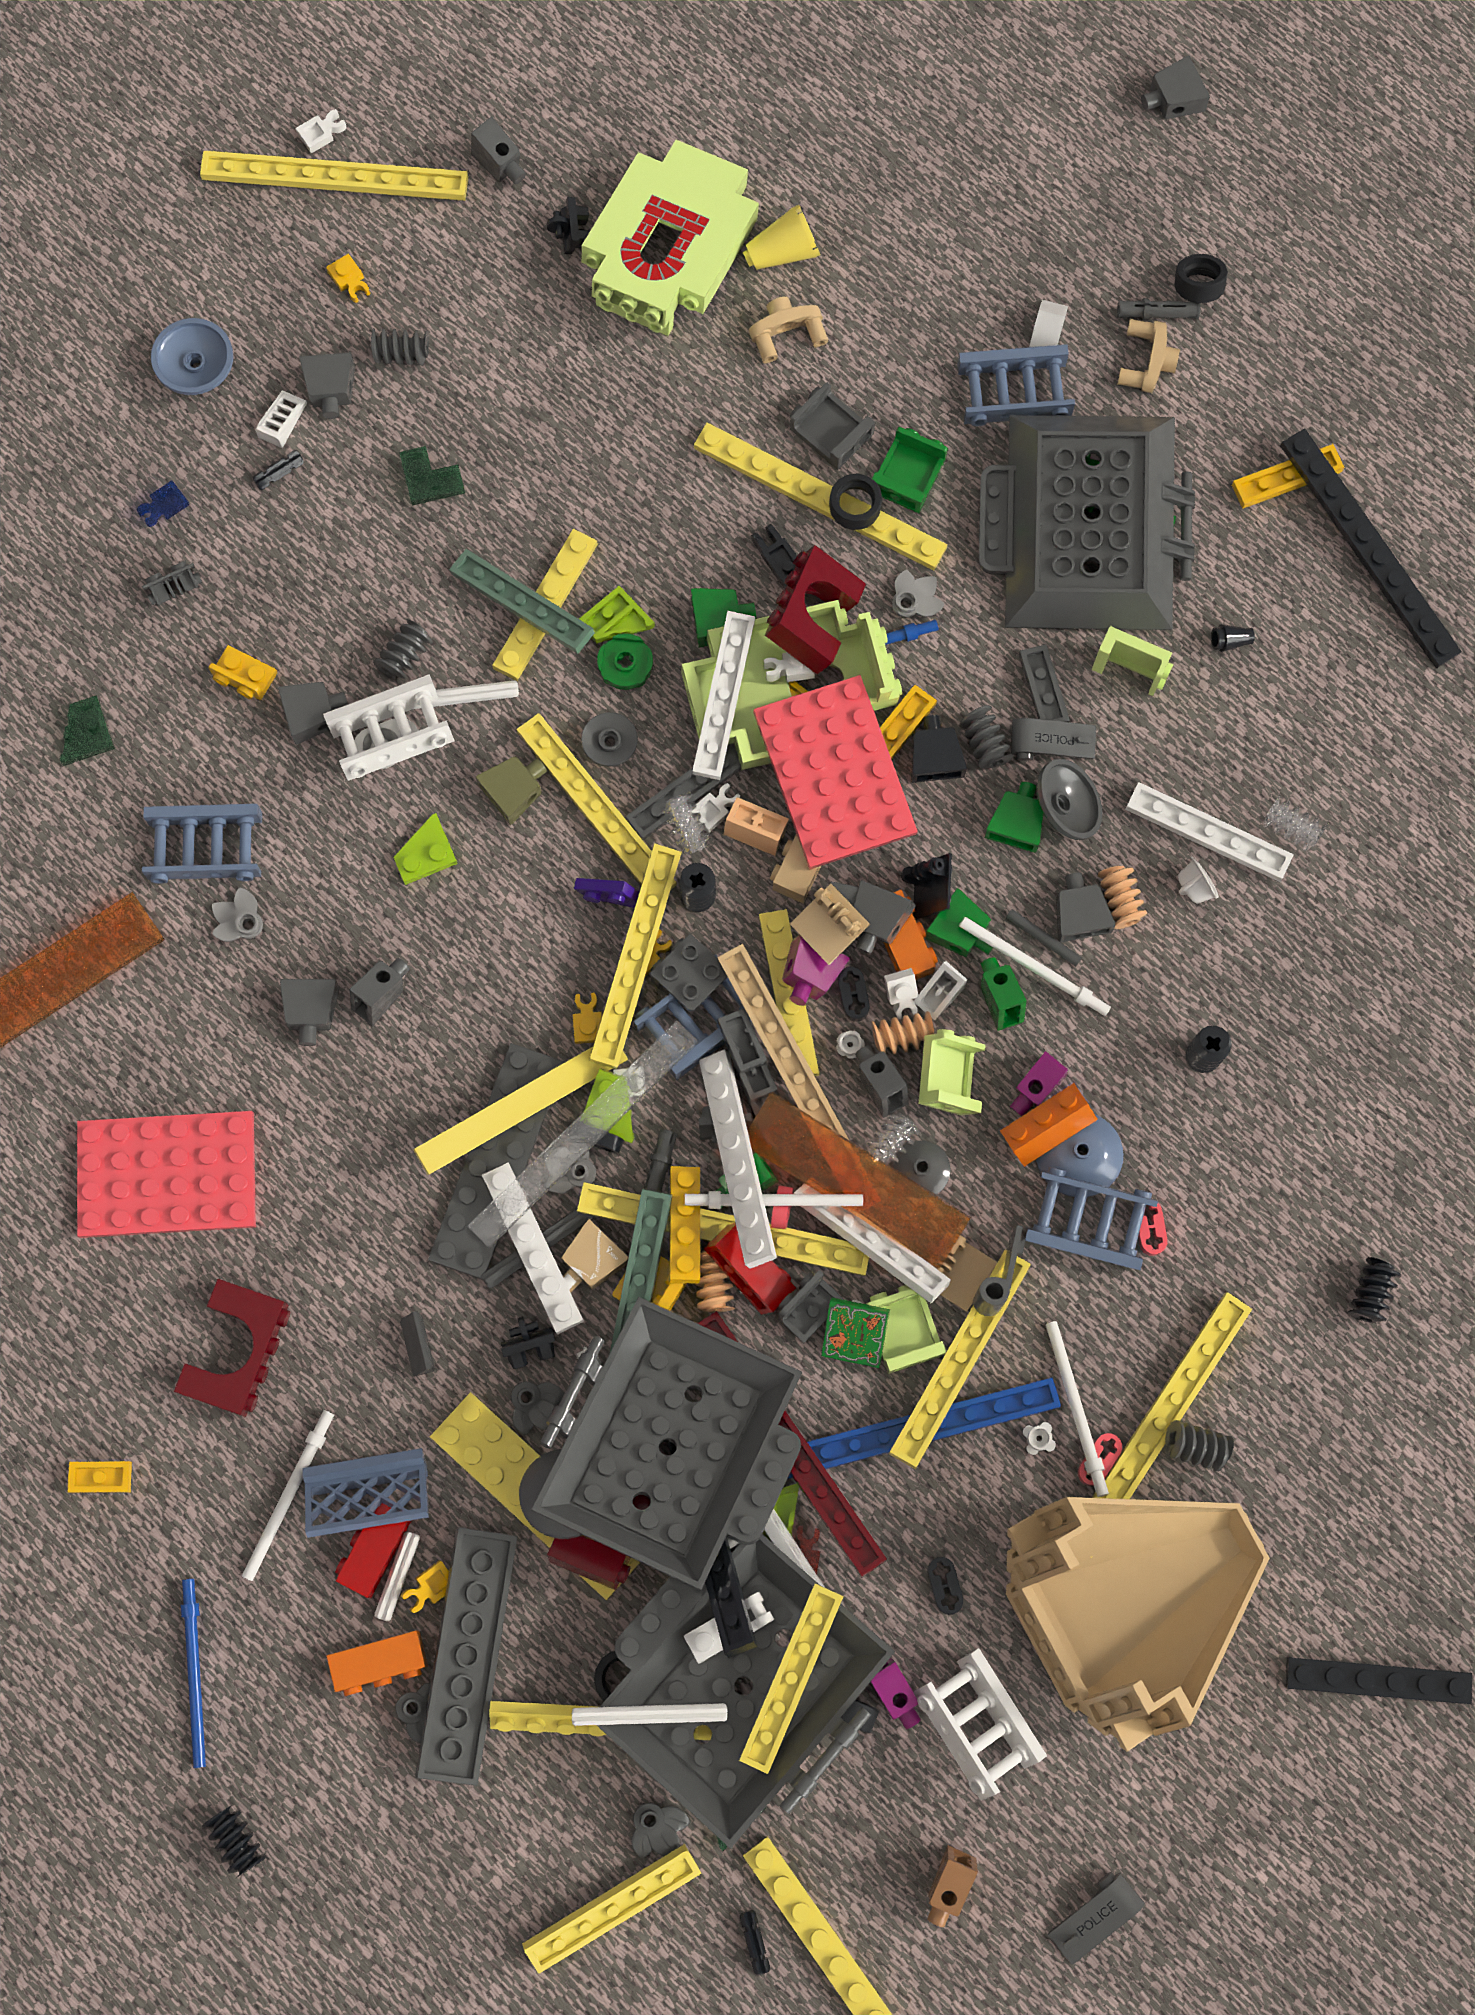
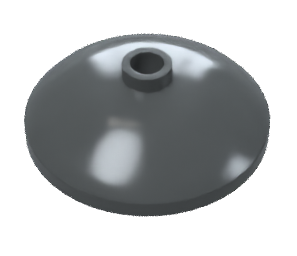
M1055 759L1047 763L1041 769L1037 783L1038 800L1046 819L1058 832L1070 839L1085 840L1093 836L1099 830L1102 822V804L1093 781L1081 767L1072 761Z
M558 1449L543 1454L528 1467L520 1483L519 1501L525 1518L537 1531L552 1538L570 1539L582 1534L531 1511L562 1450Z

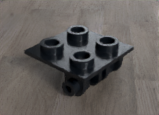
M952 853L933 857L929 861H922L913 867L909 866L903 869L901 879L908 884L914 885L913 903L916 906L913 916L915 920L950 909Z

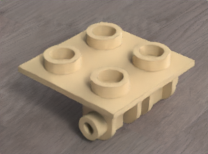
M832 884L826 889L820 888L814 894L816 898L790 923L828 965L870 925Z
M947 1231L928 1261L929 1264L951 1279L949 1286L940 1295L966 1312L972 1305L973 1298L981 1283L986 1278H989L998 1263L966 1243V1239L959 1234L954 1235Z

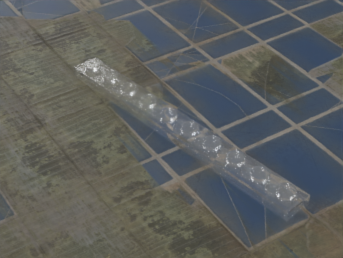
M676 1021L468 1225V1228L490 1249L698 1043V1040Z

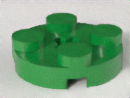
M618 634L601 646L597 656L598 670L603 681L616 689L630 690L639 688L645 684L652 673L653 655L650 648L640 637L633 634ZM624 656H628L629 661L633 662L632 665H628L626 668L617 663L618 660H623Z

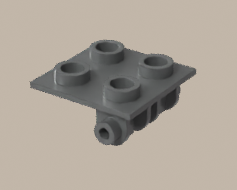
M185 560L170 567L172 570L170 574L162 576L159 572L146 578L147 584L143 585L142 588L144 590H151L152 593L147 595L151 604L157 603L159 606L171 599L164 584H167L172 597L176 598L169 584L173 580L180 594L183 595L184 593L177 578L180 579L186 592L198 588V584L202 583L198 572L195 574L191 572L195 565L193 563L188 565Z

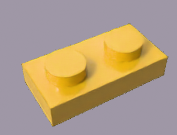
M69 1462L68 1493H131L132 1462Z

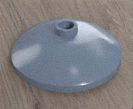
M199 318L182 319L167 326L158 335L151 350L152 367L159 381L168 389L184 395H198L216 388L228 376L234 358L233 348L227 334L213 322ZM194 363H200L198 367H192Z
M1095 1114L1098 1120L1037 1158L1039 1171L1047 1172L1049 1167L1066 1171L1065 1176L1109 1187L1118 1177L1123 1164V1147L1120 1137L1109 1122ZM1084 1146L1087 1149V1154L1080 1155L1077 1152V1147ZM1060 1183L1058 1192L1075 1197L1077 1187ZM1089 1190L1087 1197L1097 1195L1099 1192Z

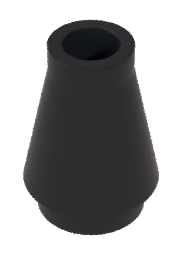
M1220 624L1211 631L1212 647L1220 652L1253 644L1255 640L1253 628Z

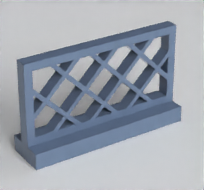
M423 1449L303 1468V1480L305 1483V1533L307 1538L428 1518V1469ZM419 1478V1481L412 1488L402 1484L405 1480ZM390 1484L382 1493L372 1489L375 1485ZM360 1489L351 1498L342 1494L345 1490ZM396 1489H399L405 1495L395 1503L388 1497ZM329 1493L321 1503L313 1499L314 1495ZM366 1494H369L375 1499L365 1508L358 1502ZM412 1498L421 1503V1508L407 1510L404 1506ZM336 1499H339L345 1504L336 1513L328 1509ZM382 1503L391 1508L386 1514L377 1515L373 1513ZM352 1508L360 1512L355 1519L346 1520L343 1518ZM321 1513L330 1517L325 1524L313 1526V1521Z

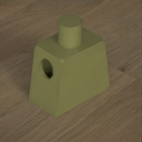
M515 756L477 775L476 781L480 789L501 815L512 825L541 795V788L536 780L545 774L547 769L538 758L525 767Z

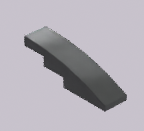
M743 1008L718 1018L717 1021L728 1053L759 1130L762 1131L786 1121L788 1118L776 1093L778 1089L767 1067L766 1056L745 1009Z

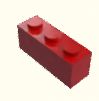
M736 1222L727 1225L704 1248L761 1315L774 1312L784 1298L796 1289L791 1282L790 1275L784 1269L779 1268L772 1260L751 1269L745 1265Z
M382 1503L373 1513L377 1515L386 1514L391 1508ZM412 1520L363 1528L362 1531L358 1529L351 1539L350 1546L353 1548L348 1558L343 1557L336 1568L335 1573L338 1574L336 1582L366 1598L372 1599Z

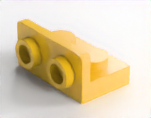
M229 645L224 650L217 664L211 663L208 667L213 675L212 679L224 687L231 685L237 688V692L245 698L252 699V697H255L259 700H262L278 673L275 668Z

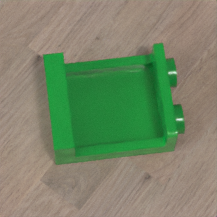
M898 427L895 439L879 471L875 472L872 477L881 489L882 498L920 513L946 461L948 448L936 439H927L920 436L913 429Z

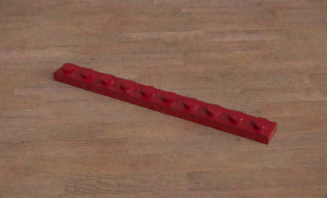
M717 1311L697 1323L738 1342ZM784 1411L778 1425L797 1434L801 1442L800 1452L790 1474L857 1573L863 1578L886 1562L887 1558L787 1412Z

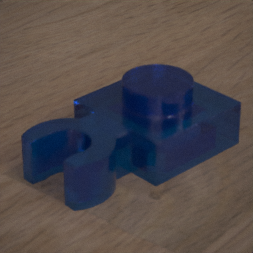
M171 480L149 495L153 501L152 503L141 504L136 511L140 517L145 513H151L150 517L144 521L148 527H152L158 522L159 516L162 514L168 520L190 504Z

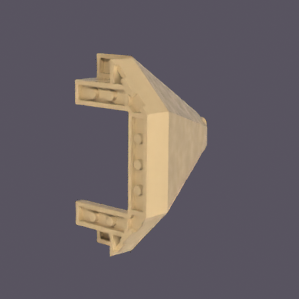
M1065 1497L1035 1510L1034 1514L1008 1528L1007 1536L1012 1541V1548L1007 1551V1571L1011 1573V1583L1006 1585V1596L1064 1705L1074 1713L1079 1710L1088 1717V1723L1103 1735L1112 1734L1116 1737L1120 1747L1126 1752L1151 1735L1157 1736L1191 1726L1270 1559L1240 1503Z

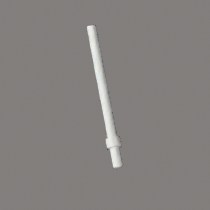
M964 917L960 922L959 927L1073 996L1074 1001L1083 1007L1087 1005L1103 1016H1106L1111 1006L1092 995L1093 992L1084 986L1078 987L967 917Z
M708 1191V1194H685V1206H708V1209H721V1206H732L729 1194H721V1191ZM762 1194L765 1206H863V1194Z
M1057 1321L1047 1323L1046 1328L1085 1454L1086 1462H1084L1087 1475H1091L1097 1497H1103L1109 1494L1102 1472L1105 1468L1102 1458L1097 1456Z
M323 1410L314 1430H310L305 1440L307 1445L260 1537L242 1577L253 1581L303 1480V1468L310 1466L317 1449L322 1448L326 1440L324 1435L334 1414Z

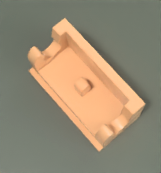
M737 797L726 818L723 835L775 856L779 849L781 838H784L789 818Z

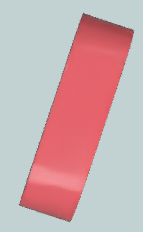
M778 1186L777 1194H793L794 1188ZM773 1206L771 1228L786 1230L792 1206Z
M1159 1203L1157 1207L1149 1206L1150 1210H1155L1156 1212L1151 1217L1152 1225H1148L1147 1217L1143 1216L1138 1235L1141 1250L1149 1256L1160 1254L1167 1246L1164 1217ZM1150 1230H1153L1155 1239H1160L1161 1241L1156 1246V1249H1153L1152 1245L1146 1244V1240L1150 1238Z
M1112 1433L1103 1434L1094 1442L1098 1458H1101L1100 1454L1104 1449L1100 1445L1101 1441L1108 1442L1112 1440L1114 1442L1112 1447L1116 1450L1115 1453L1109 1452L1102 1459L1105 1468L1102 1471L1104 1479L1122 1452L1121 1440ZM1084 1457L1078 1468V1477L1083 1484L1094 1486L1092 1478L1090 1480L1086 1478L1087 1471L1084 1470L1086 1458Z

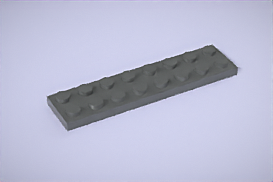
M510 1043L486 1107L565 1062ZM549 1106L469 1151L428 1258L430 1262L483 1280L481 1275L489 1269L505 1223L482 1175L509 1162L520 1185Z
M456 1527L417 1761L416 1778L478 1786L490 1701L492 1699L518 1536Z

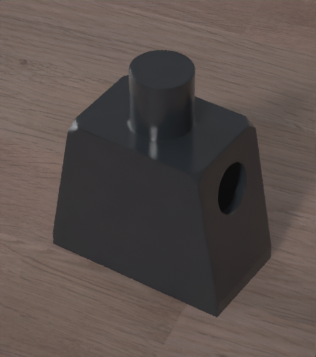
M938 715L924 717V730L914 732L911 782L965 778L967 766L955 729L952 727L941 728Z

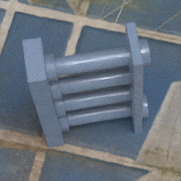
M1068 345L959 353L958 375L968 376L972 407H966L964 424L983 426L987 422L1009 421V415L1072 416L1075 400H1064L1060 368L1066 367L1069 355ZM1041 368L1049 370L1053 401L1037 402L1033 370ZM1019 370L1023 375L1026 403L1010 404L1006 373ZM992 372L996 376L999 405L983 406L979 375Z
M258 804L144 807L143 818L149 826L155 829L154 866L142 867V873L152 883L164 884L168 882V879L236 878L238 881H252L253 877H261V870L258 865L251 864V827L254 826V823H262V811ZM200 824H209L211 827V865H194L195 828ZM226 824H237L240 826L239 864H222L223 827ZM169 825H180L183 828L182 866H165L166 829L169 828Z
M727 978L722 985L739 1004V1010H741L744 1006L730 980ZM671 994L652 1008L649 1006L643 1008L635 1016L636 1020L633 1022L637 1032L646 1026L672 1058L669 1070L676 1080L697 1066L700 1059L710 1056L725 1044L717 1019L726 1015L710 996L702 1003L704 1008L717 1022L716 1027L718 1029L710 1035L707 1033L703 1034L679 1004L678 1000ZM668 1009L695 1041L693 1043L695 1046L687 1053L684 1050L680 1051L655 1020Z
M1049 1167L1048 1172L1040 1171L1039 1176L1048 1179V1184L1038 1223H1034L1033 1228L1026 1227L1025 1241L1141 1270L1143 1258L1137 1255L1138 1250L1135 1247L1146 1205L1157 1207L1158 1204L1156 1199L1151 1198L1152 1193L1135 1189L1133 1194L1065 1176V1170ZM1060 1183L1077 1187L1067 1229L1062 1232V1236L1050 1233L1051 1228L1049 1227ZM1089 1190L1106 1194L1095 1239L1092 1238L1091 1243L1079 1240L1080 1235H1078ZM1117 1198L1134 1201L1135 1203L1124 1246H1120L1119 1250L1108 1248L1109 1243L1106 1240Z

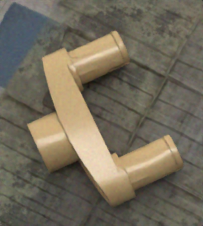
M779 297L770 301L766 306L769 316L759 320L749 329L751 339L756 343L764 364L773 362L778 358L771 336L804 326L807 327L815 348L828 343V337L822 324L823 316L819 307L816 305L792 307L789 297Z
M1130 319L1127 336L1150 340L1152 343L1148 370H1145V372L1121 368L1117 385L1140 388L1142 392L1153 393L1161 371L1175 373L1180 349L1167 347L1166 322L1154 321V323Z

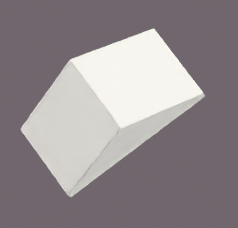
M1042 300L1029 347L1058 345L1068 306Z
M945 961L920 992L919 997L914 1000V1003L925 1013L929 1011L931 1018L936 1020L964 990L967 979Z

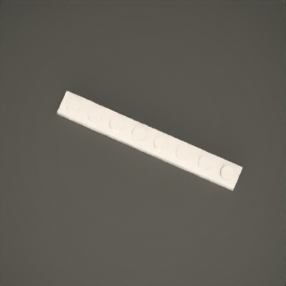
M724 1049L700 1059L699 1063L744 1262L751 1269L774 1260L777 1256L731 1058Z

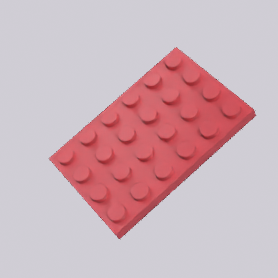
M861 675L753 710L809 870L917 834L916 825Z
M253 1111L77 1121V1236L79 1238L256 1227Z

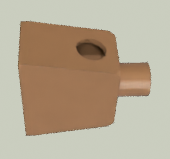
M949 1845L947 1846L929 1891V1904L932 1905L927 1918L929 1922L939 1927H945L950 1914L959 1916L978 1873L976 1857ZM945 1891H952L953 1893H952V1894H945L944 1892H945Z

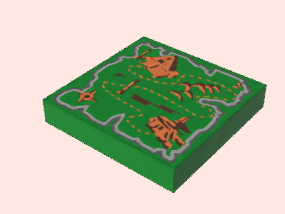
M832 1297L829 1304L821 1356L880 1368L890 1309Z

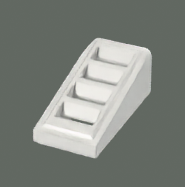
M282 390L257 425L255 431L258 438L283 448L307 401ZM287 400L297 405L295 408H292L283 403ZM279 410H285L289 412L290 415L287 416L283 413H280ZM277 417L285 422L282 424L274 419ZM271 425H272V426H275V427L279 428V430H278V431H275V430L271 429L270 427H271Z

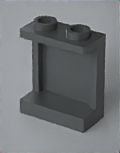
M828 382L821 388L819 386L810 393L808 401L803 406L798 405L790 414V430L837 470L875 433L876 422L868 415L864 419L858 416L832 394L831 385Z

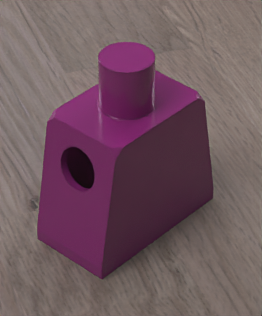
M799 934L791 942L782 977L784 983L794 988L790 1000L796 1005L805 1006L809 997L815 1000L819 999L829 990L850 958L841 953L828 965Z
M1045 1051L1016 1087L1019 1095L1009 1107L1022 1117L1033 1105L1037 1107L1046 1101L1066 1077L1069 1069ZM1033 1083H1038L1042 1087L1038 1094H1033L1029 1091Z
M890 1658L871 1680L870 1685L893 1720L899 1718L904 1728L909 1729L921 1721L914 1708L918 1705L917 1698L896 1662ZM897 1693H900L899 1698L896 1699V1700H893V1697H894Z

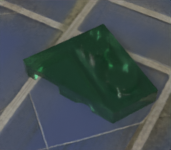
M97 695L69 705L67 715L69 722L65 727L63 737L65 744L63 754H60V762L63 766L115 749Z

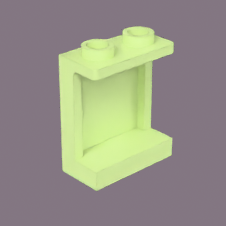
M1110 626L1099 648L1092 670L1102 674L1108 660L1151 678L1153 683L1148 694L1153 696L1157 688L1163 689L1173 667V664L1169 663L1172 652Z
M946 1029L937 1030V1034L925 1035L918 1104L957 1115L981 1113L982 1101L971 1099L974 1054L985 1051L986 1045L975 1042V1038L971 1036H955L954 1031Z
M907 1285L897 1288L899 1293L887 1296L886 1292L870 1297L871 1302L866 1303L867 1305L890 1309L882 1355L888 1374L946 1354L942 1341L940 1342L926 1299Z

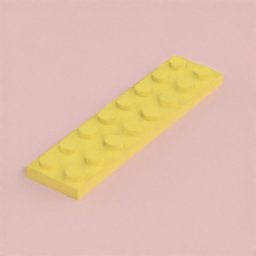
M470 1392L433 1432L430 1438L550 1548L554 1538L540 1533L530 1525L522 1512L519 1501V1488L522 1477L528 1467L540 1455ZM630 1558L628 1566H631L629 1575L640 1564L639 1561ZM579 1575L605 1600H608L616 1591Z

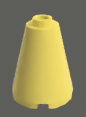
M796 205L746 244L747 250L743 254L749 267L754 265L756 270L815 258L820 255L818 248L813 250L816 247L814 237L800 205Z

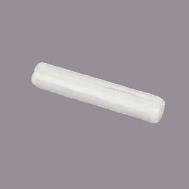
M411 1532L404 1533L375 1611L376 1618L384 1621L391 1620L420 1540L419 1535Z

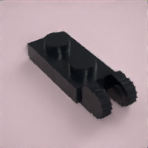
M769 524L765 527V530L774 544L768 547L758 533L751 535V539L766 564L785 589L787 585L784 582L795 568L793 562L797 555L786 539L780 536L772 524Z

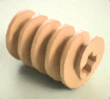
M1114 866L1098 873V877L1103 879L1100 883L1101 887L1107 889L1104 892V898L1110 900L1107 905L1109 910H1113L1111 915L1114 921H1117L1114 929H1123L1135 925L1141 920L1140 918L1147 915L1146 910L1138 911L1137 909L1144 904V900L1134 899L1135 896L1141 893L1140 889H1131V886L1138 882L1137 879H1128V875L1134 872V868Z
M926 1011L924 1020L919 1013H915L913 1022L908 1015H904L902 1024H900L896 1017H893L890 1026L885 1019H882L879 1028H877L876 1024L872 1021L876 1048L879 1052L884 1051L886 1053V1048L889 1047L893 1055L897 1053L898 1045H901L904 1052H908L909 1043H912L914 1048L919 1050L920 1041L924 1042V1036L934 1034L933 1022L929 1011Z
M702 1251L700 1253V1276L702 1277H700L699 1284L695 1283V1285L703 1288L696 1292V1297L704 1300L697 1304V1308L706 1312L734 1310V1307L726 1306V1302L733 1300L734 1296L725 1294V1291L732 1288L733 1284L724 1282V1279L728 1278V1276L706 1251Z

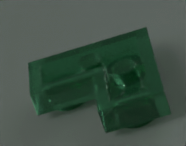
M426 446L399 452L412 506L465 494L459 464L432 470Z

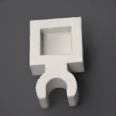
M336 109L330 111L324 120H321L317 115L296 128L297 135L310 153L334 141L332 133H341L347 128L344 120L334 123L339 118Z
M787 652L782 653V660L776 658L764 659V669H775L766 672V680L769 682L776 681L781 676H786L787 682L815 678V673Z
M728 783L720 788L719 795L716 798L709 793L689 810L692 818L708 834L727 818L729 811L726 807H732L736 798H740L739 794H736L733 798L725 796L730 790Z
M912 968L885 975L884 980L888 1000L891 1005L894 1004L893 1009L897 1018L902 1019L901 1012L905 1008H910L913 1015L917 1013V1007L913 999L919 996Z

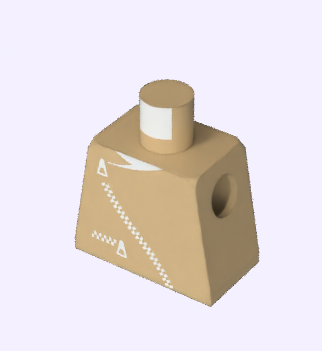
M589 1219L561 1258L570 1268L563 1275V1278L570 1293L582 1281L593 1290L625 1267L629 1257Z

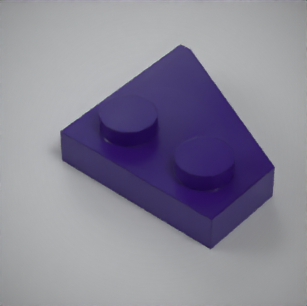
M576 878L574 889L583 895V899L594 903L604 901L635 908L639 891L625 881Z

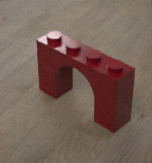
M814 545L806 552L802 550L793 562L795 568L784 582L787 586L776 600L777 608L767 619L769 626L764 636L818 675L833 663L841 642L817 625L810 617L805 606V593L817 596L825 603L838 600L840 609L844 608L847 613L859 603L866 583Z
M217 1279L207 1307L213 1311L242 1320L247 1324L253 1336L252 1354L242 1368L230 1374H215L185 1363L174 1392L246 1417L248 1412L252 1413L258 1400V1395H255L259 1383L263 1384L268 1375L269 1367L266 1366L270 1355H275L279 1346L278 1332L280 1327L284 1328L289 1320L290 1311L287 1310L289 1305L282 1300Z
M638 1495L633 1499V1505L637 1509L644 1510L650 1506V1500L644 1495ZM583 1536L570 1539L554 1538L547 1553L550 1563L614 1590H617L619 1583H625L631 1566H628L631 1557Z

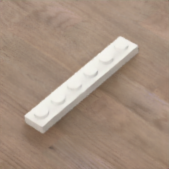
M731 611L727 612L692 771L694 775L717 780L721 778L755 616Z
M1138 782L1125 809L1279 882L1283 879L1294 855Z
M509 1162L483 1174L482 1177L556 1334L558 1335L584 1322Z
M813 1177L794 1192V1194H835ZM801 1206L928 1302L932 1303L949 1286L951 1279L854 1207Z

